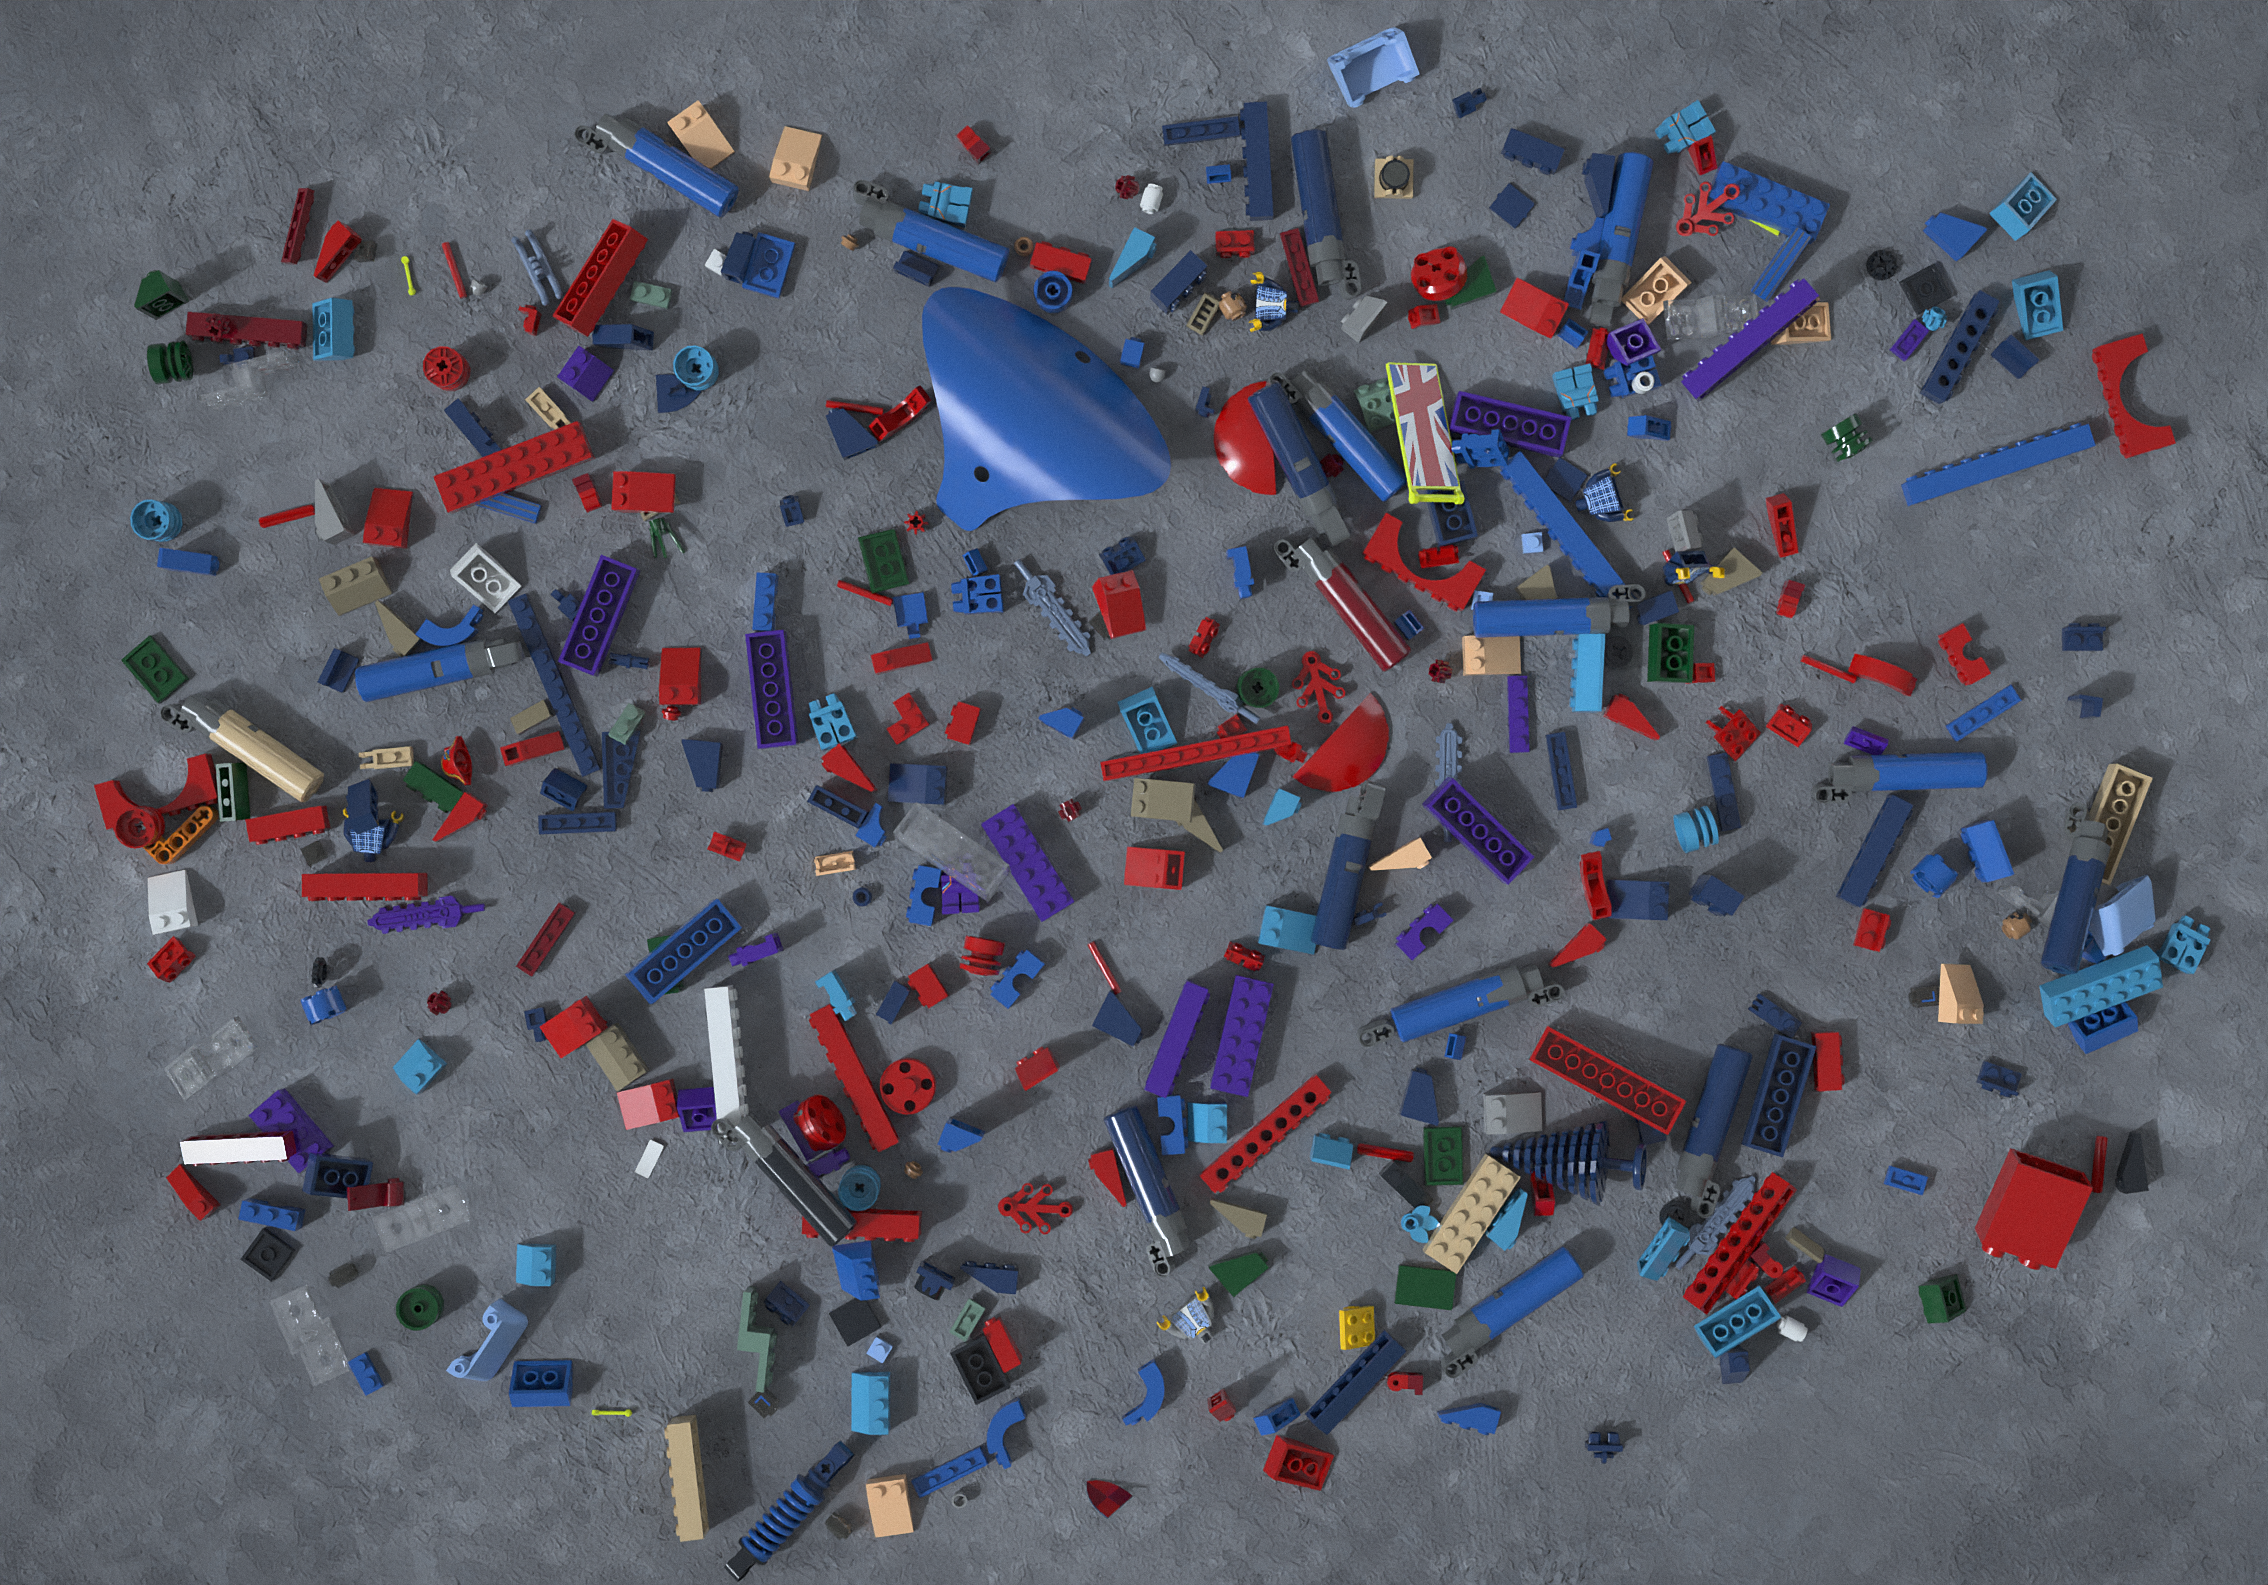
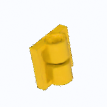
M1374 1306L1343 1307V1310H1339L1341 1349L1349 1350L1370 1346L1375 1340Z

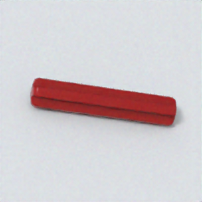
M310 504L260 517L259 524L262 528L312 516L315 515V507Z
M2096 1136L2091 1179V1186L2093 1187L2091 1192L2102 1193L2108 1142V1138L2105 1136Z
M1361 1143L1357 1146V1153L1361 1155L1412 1162L1414 1153L1411 1151Z

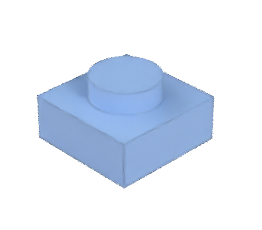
M1542 532L1521 535L1523 554L1543 552Z
M1474 590L1471 610H1473L1475 602L1492 601L1493 593Z
M876 1336L866 1354L883 1363L893 1345Z

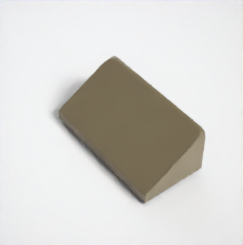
M542 700L510 719L517 735H521L550 719L553 715L545 700Z
M1793 1227L1785 1237L1786 1240L1814 1261L1821 1263L1823 1261L1824 1249Z

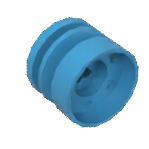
M696 345L687 346L681 349L675 356L673 362L674 373L688 388L696 391L706 390L717 381L719 366L715 358L704 348ZM697 366L700 368V373L696 372L695 368Z
M152 499L143 500L133 508L130 516L133 531L139 537L152 541L168 542L176 538L181 532L183 525L179 509L173 504Z
M1707 806L1700 807V811L1693 809V819L1688 812L1674 815L1675 831L1685 853L1699 850V840L1704 847H1709L1710 843L1712 845L1719 843L1717 824Z
M856 1165L848 1169L838 1187V1195L842 1204L854 1211H863L870 1208L877 1200L880 1192V1177L869 1166ZM863 1183L864 1187L858 1189L857 1185Z

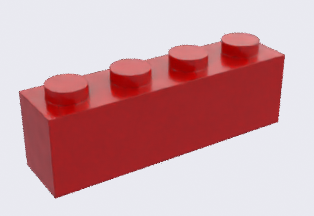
M327 806L310 807L245 820L249 842H256V845L268 844V840L275 839V842L285 841L287 836L294 835V838L306 837L308 832H313V835L323 834L325 829H330Z

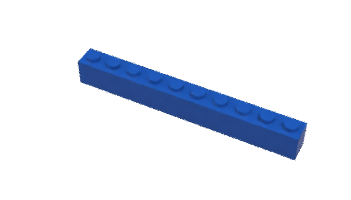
M2081 423L2069 426L2070 430L2063 431L2062 428L2051 432L2052 436L2045 437V434L2034 437V441L2030 443L2024 440L2016 443V447L2011 449L2008 446L1997 449V453L1993 455L1987 452L1978 455L1979 459L1974 461L1972 458L1960 461L1961 465L1955 467L1954 464L1943 466V471L1936 472L1934 469L1925 472V476L1918 478L1917 475L1906 478L1907 482L1901 484L1907 505L1911 506L2094 447L2096 445L2089 424L2082 426Z
M1521 451L1508 460L1507 466L1500 467L1502 470L1500 473L1503 478L1511 481L1514 492L1518 496L1522 495L1525 499L1524 504L1526 507L1537 514V521L1542 526L1545 525L1548 528L1549 536L1554 541L1557 540L1561 545L1559 548L1563 554L1569 555L1573 560L1571 563L1577 571L1581 570L1585 575L1583 577L1585 582L1596 589L1595 594L1597 597H1606L1611 587L1615 585H1626ZM1631 592V596H1632L1634 599H1637V598L1633 595V593ZM1614 593V594L1612 595V596H1615L1616 599H1618V598L1620 597V596H1616V593Z

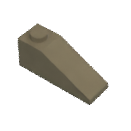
M377 600L375 605L389 642L394 646L393 651L399 656L411 655L424 640L415 635L416 632L384 602Z
M1194 801L1192 822L1176 821L1179 827L1183 826L1184 829L1219 853L1222 852L1221 845L1198 804Z
M1210 1198V1204L1241 1232L1245 1233L1246 1237L1256 1239L1257 1236H1262L1267 1217L1266 1212Z

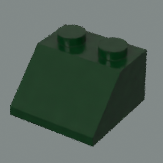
M1957 1274L1928 1280L1918 1286L1919 1296L1924 1307L1923 1312L1928 1324L1950 1322L1967 1311Z

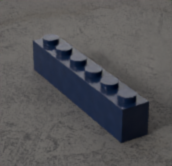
M1267 102L1244 103L1243 109H1240V121H1244V128H1241V140H1245V147H1242V158L1246 159V166H1243V176L1247 178L1248 184L1244 185L1245 197H1248L1249 204H1245L1246 216H1249L1250 221L1273 220Z
M1893 794L1887 795L1835 897L1858 908L1866 904L1870 888L1873 889L1875 887L1879 871H1883L1886 866L1885 859L1887 855L1893 852L1896 838H1899L1903 833L1904 827L1902 826L1905 820L1908 821L1913 813V810H1911L1912 804Z
M1384 1330L1305 1415L1318 1429L1328 1435L1401 1358L1406 1350Z

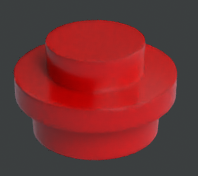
M667 706V708L662 709L664 719L677 721L679 716H681V712L675 706Z

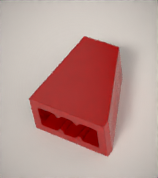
M991 1317L986 1320L982 1330L1003 1372L1006 1373L1020 1365L1023 1356L1001 1317L996 1319Z

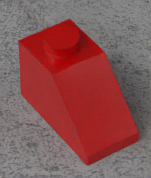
M1535 1171L1530 1175L1534 1216L1554 1215L1555 1198L1552 1184L1547 1182L1546 1175L1543 1176L1544 1180L1537 1178Z

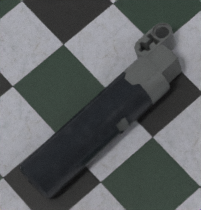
M753 1114L746 1116L736 1126L726 1118L717 1119L712 1123L711 1130L720 1142L730 1151L742 1148L830 1247L838 1244L857 1226V1220L814 1172L803 1163L797 1153L770 1123L763 1127ZM719 1122H723L726 1125V1130L723 1133L717 1129ZM730 1131H732V1133L729 1134V1135H730L731 1138H733V1139H734V1138H737V1139H738V1141L736 1142V1143L738 1144V1146H737V1145H733V1146H732L731 1143H732L733 1140H732L729 1136L726 1137V1138H725L724 1136L727 1135L728 1133H730Z

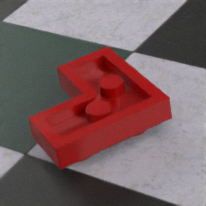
M909 692L893 702L903 719L888 727L887 730L896 745L929 726V723Z

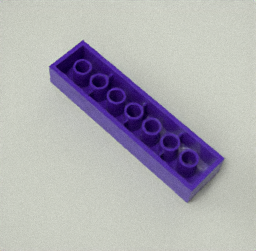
M1804 278L1801 281L1799 279L1794 281L1789 286L1790 290L1787 293H1780L1774 299V304L1770 307L1766 305L1758 312L1760 315L1755 320L1753 318L1749 319L1743 325L1744 329L1739 333L1735 331L1728 337L1729 341L1724 346L1720 344L1713 350L1714 354L1710 358L1704 357L1698 363V368L1694 371L1689 370L1682 376V384L1698 402L1820 301L1817 292Z

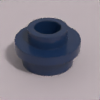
M858 888L853 893V901L858 906H867L872 900V894L867 888ZM861 893H864L866 895V899L864 901H861L859 899V895Z

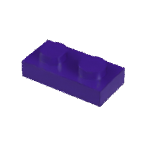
M1914 319L1889 350L1902 361H1906L1930 330Z
M1852 726L1844 739V744L1871 755H1882L1888 745V739Z

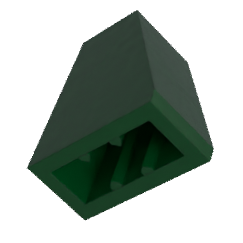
M1481 256L1467 269V280L1463 288L1454 296L1445 299L1446 305H1450L1451 310L1494 296L1497 292L1485 256Z
M1254 1250L1212 1262L1208 1267L1228 1292L1235 1297L1269 1268L1267 1264L1269 1260L1262 1252L1258 1253Z

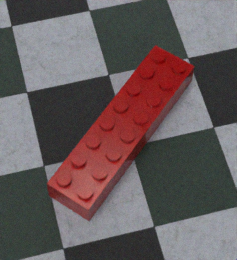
M576 421L435 475L433 478L447 513L453 514L594 460L595 457L582 424Z
M1546 1026L1529 1058L1530 1061L1666 1135L1670 1133L1686 1103L1684 1099Z

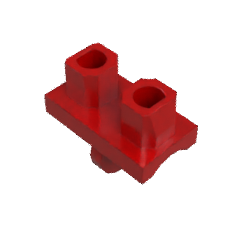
M1292 741L1291 746L1274 749L1277 755L1292 763L1295 760L1303 763L1308 754L1301 750L1302 745Z
M714 831L707 850L740 862L747 843Z

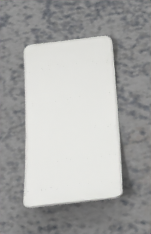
M650 1140L635 1172L649 1178L661 1154L663 1145Z

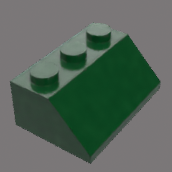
M153 270L146 275L147 277L141 280L134 307L138 311L157 320L188 303L189 300L178 281L160 270Z
M1665 623L1649 625L1647 682L1692 683L1694 625Z

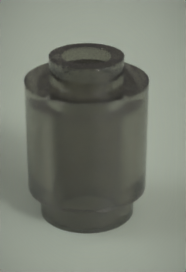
M353 1262L345 1263L330 1271L328 1280L332 1287L336 1286L339 1289L354 1281L359 1276V1272Z
M835 1511L824 1522L827 1526L826 1528L839 1540L842 1538L846 1540L853 1532L851 1530L853 1525Z

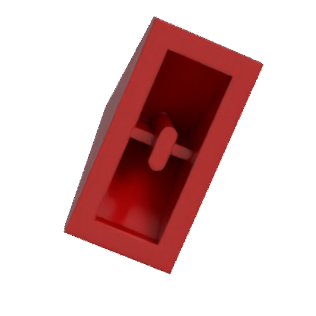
M1710 135L1692 143L1688 151L1698 174L1701 176L1717 169L1712 136Z

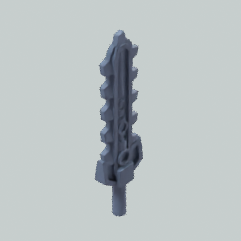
M1018 559L1014 564L1027 580L1023 592L1024 597L1031 605H1039L1043 609L1040 614L1043 617H1049L1051 620L1050 627L1059 630L1060 634L1058 637L1060 640L1065 639L1069 643L1067 649L1070 652L1074 650L1087 657L1091 653L1088 640L1090 634L1082 632L1080 629L1081 622L1072 619L1073 612L1071 609L1065 610L1062 606L1064 603L1062 598H1056L1054 595L1056 591L1054 588L1056 587L1048 575L1033 576L1021 559Z
M1161 652L1159 658L1172 672L1175 671L1184 680L1187 679L1196 688L1199 687L1208 696L1214 697L1218 704L1227 712L1236 714L1238 711L1257 724L1260 717L1242 705L1243 701L1240 700L1237 694L1227 689H1220L1216 686V683L1204 678V675L1192 670V667L1180 662V659Z
M1446 723L1445 729L1442 730L1440 736L1436 737V743L1440 744V750L1435 751V757L1439 758V765L1435 766V771L1439 772V779L1435 780V786H1439L1447 777L1453 778L1462 786V780L1458 779V773L1462 772V766L1458 765V758L1462 757V752L1458 751V744L1462 743V737L1458 736L1452 723ZM1444 827V842H1451V833Z
M1752 1175L1739 1181L1734 1179L1731 1182L1733 1188L1722 1193L1724 1198L1721 1202L1716 1203L1713 1214L1705 1218L1702 1224H1693L1689 1228L1690 1240L1687 1243L1689 1248L1675 1264L1679 1270L1684 1267L1695 1253L1710 1255L1718 1244L1716 1242L1718 1239L1716 1236L1719 1232L1725 1233L1727 1231L1725 1225L1729 1221L1734 1222L1737 1219L1735 1213L1738 1210L1743 1211L1745 1208L1744 1203L1747 1199L1752 1201L1754 1182L1756 1180Z

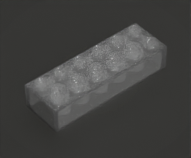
M917 802L893 831L896 840L987 902H989L1011 873L1009 864Z

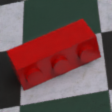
M1042 241L1041 243L1036 242L1030 268L1042 272L1058 271L1063 273L1069 280L1085 284L1092 259L1085 253H1071V250L1068 248L1060 247L1058 249L1052 247L1051 243Z
M1836 1031L1811 1032L1812 1045L1816 1046L1813 1056L1814 1089L1816 1091L1842 1090L1845 1079L1844 1075L1841 1074V1066H1843V1056L1840 1055V1047H1842L1841 1035Z

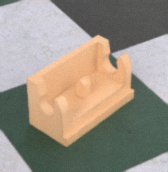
M853 851L817 856L814 859L816 876L856 870Z

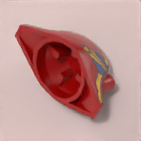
M456 736L452 745L444 748L445 753L441 759V767L444 774L448 777L457 778L464 785H471V757L462 736Z

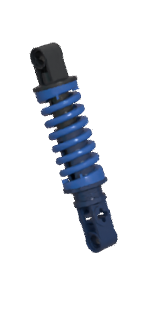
M839 1441L815 1468L811 1467L808 1470L806 1476L798 1474L797 1478L790 1484L793 1491L785 1490L783 1492L785 1500L781 1497L777 1498L778 1507L775 1505L769 1507L772 1514L764 1513L762 1515L766 1524L760 1520L755 1523L759 1532L754 1528H750L748 1533L751 1538L743 1536L738 1540L741 1550L727 1562L724 1569L739 1582L748 1574L756 1562L766 1565L772 1557V1551H777L780 1544L786 1541L787 1536L792 1535L793 1528H798L800 1522L807 1518V1513L813 1512L814 1505H819L825 1500L823 1491L831 1486L830 1481L852 1460L855 1454L842 1441ZM827 1465H831V1466L829 1467L830 1472H827V1471H826V1470L828 1469Z

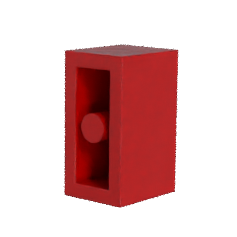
M959 701L957 705H953L951 711L953 720L952 723L947 724L945 734H948L947 738L970 745L981 708Z
M929 963L908 976L910 980L907 982L913 991L917 990L920 994L918 999L923 1007L927 1005L928 1008H931L949 996Z

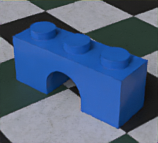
M757 572L752 630L755 632L775 631L776 614L774 606L775 597L778 593L779 579L777 574Z
M918 865V869H914L913 880H916L915 888L911 887L909 899H912L911 907L908 906L906 918H909L910 923L933 926L936 907L925 904L922 895L928 887L939 888L942 869Z
M1028 949L1025 952L1022 950L1015 957L1017 961L1013 967L1009 965L1002 973L1005 976L1002 981L999 982L997 980L990 988L993 991L990 995L1007 1009L1010 1008L1021 994L1013 985L1014 977L1023 973L1033 979L1045 964Z
M1180 1094L1167 1095L1166 1098L1157 1096L1159 1117H1170L1175 1123L1174 1129L1170 1133L1160 1134L1162 1155L1185 1154V1149L1188 1148V1137L1183 1135V1129H1187L1186 1118H1182L1181 1111L1185 1110L1184 1098L1180 1099Z
M248 1198L242 1200L238 1220L297 1231L302 1228L306 1209L292 1206L269 1205L268 1201Z

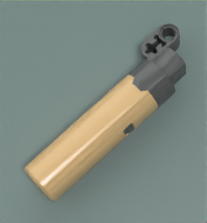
M198 693L190 695L183 706L179 703H174L161 708V718L181 733L198 730L300 802L308 801L323 782V772L218 699L210 701ZM171 709L174 710V717L171 715Z

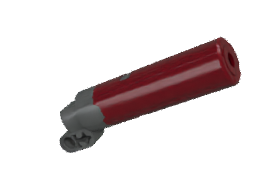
M1316 536L1308 539L1300 547L1290 538H1283L1275 543L1274 550L1286 567L1293 572L1301 569L1305 571L1383 672L1391 669L1411 653V648L1369 594L1362 588L1332 547L1326 550ZM1282 542L1288 544L1289 549L1287 552L1281 549ZM1292 552H1294V554L1291 555V557H1289V558L1287 557V555H1289V554H1291ZM1296 559H1299L1300 562L1295 566L1293 563Z

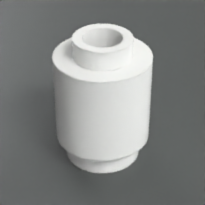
M1148 184L1140 203L1143 212L1148 214L1158 212L1163 196L1162 187Z
M1648 372L1639 373L1632 381L1633 390L1639 394L1647 393L1654 386V377Z
M1789 1316L1781 1317L1777 1323L1778 1333L1794 1341H1803L1807 1334L1808 1328L1803 1323Z

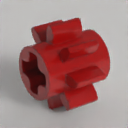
M915 511L913 516L907 514L909 521H904L906 525L910 526L907 531L914 530L916 536L918 531L925 533L923 527L924 525H929L928 522L923 521L926 515L923 514L920 517L918 511ZM915 519L921 522L917 528L912 524V522H915Z

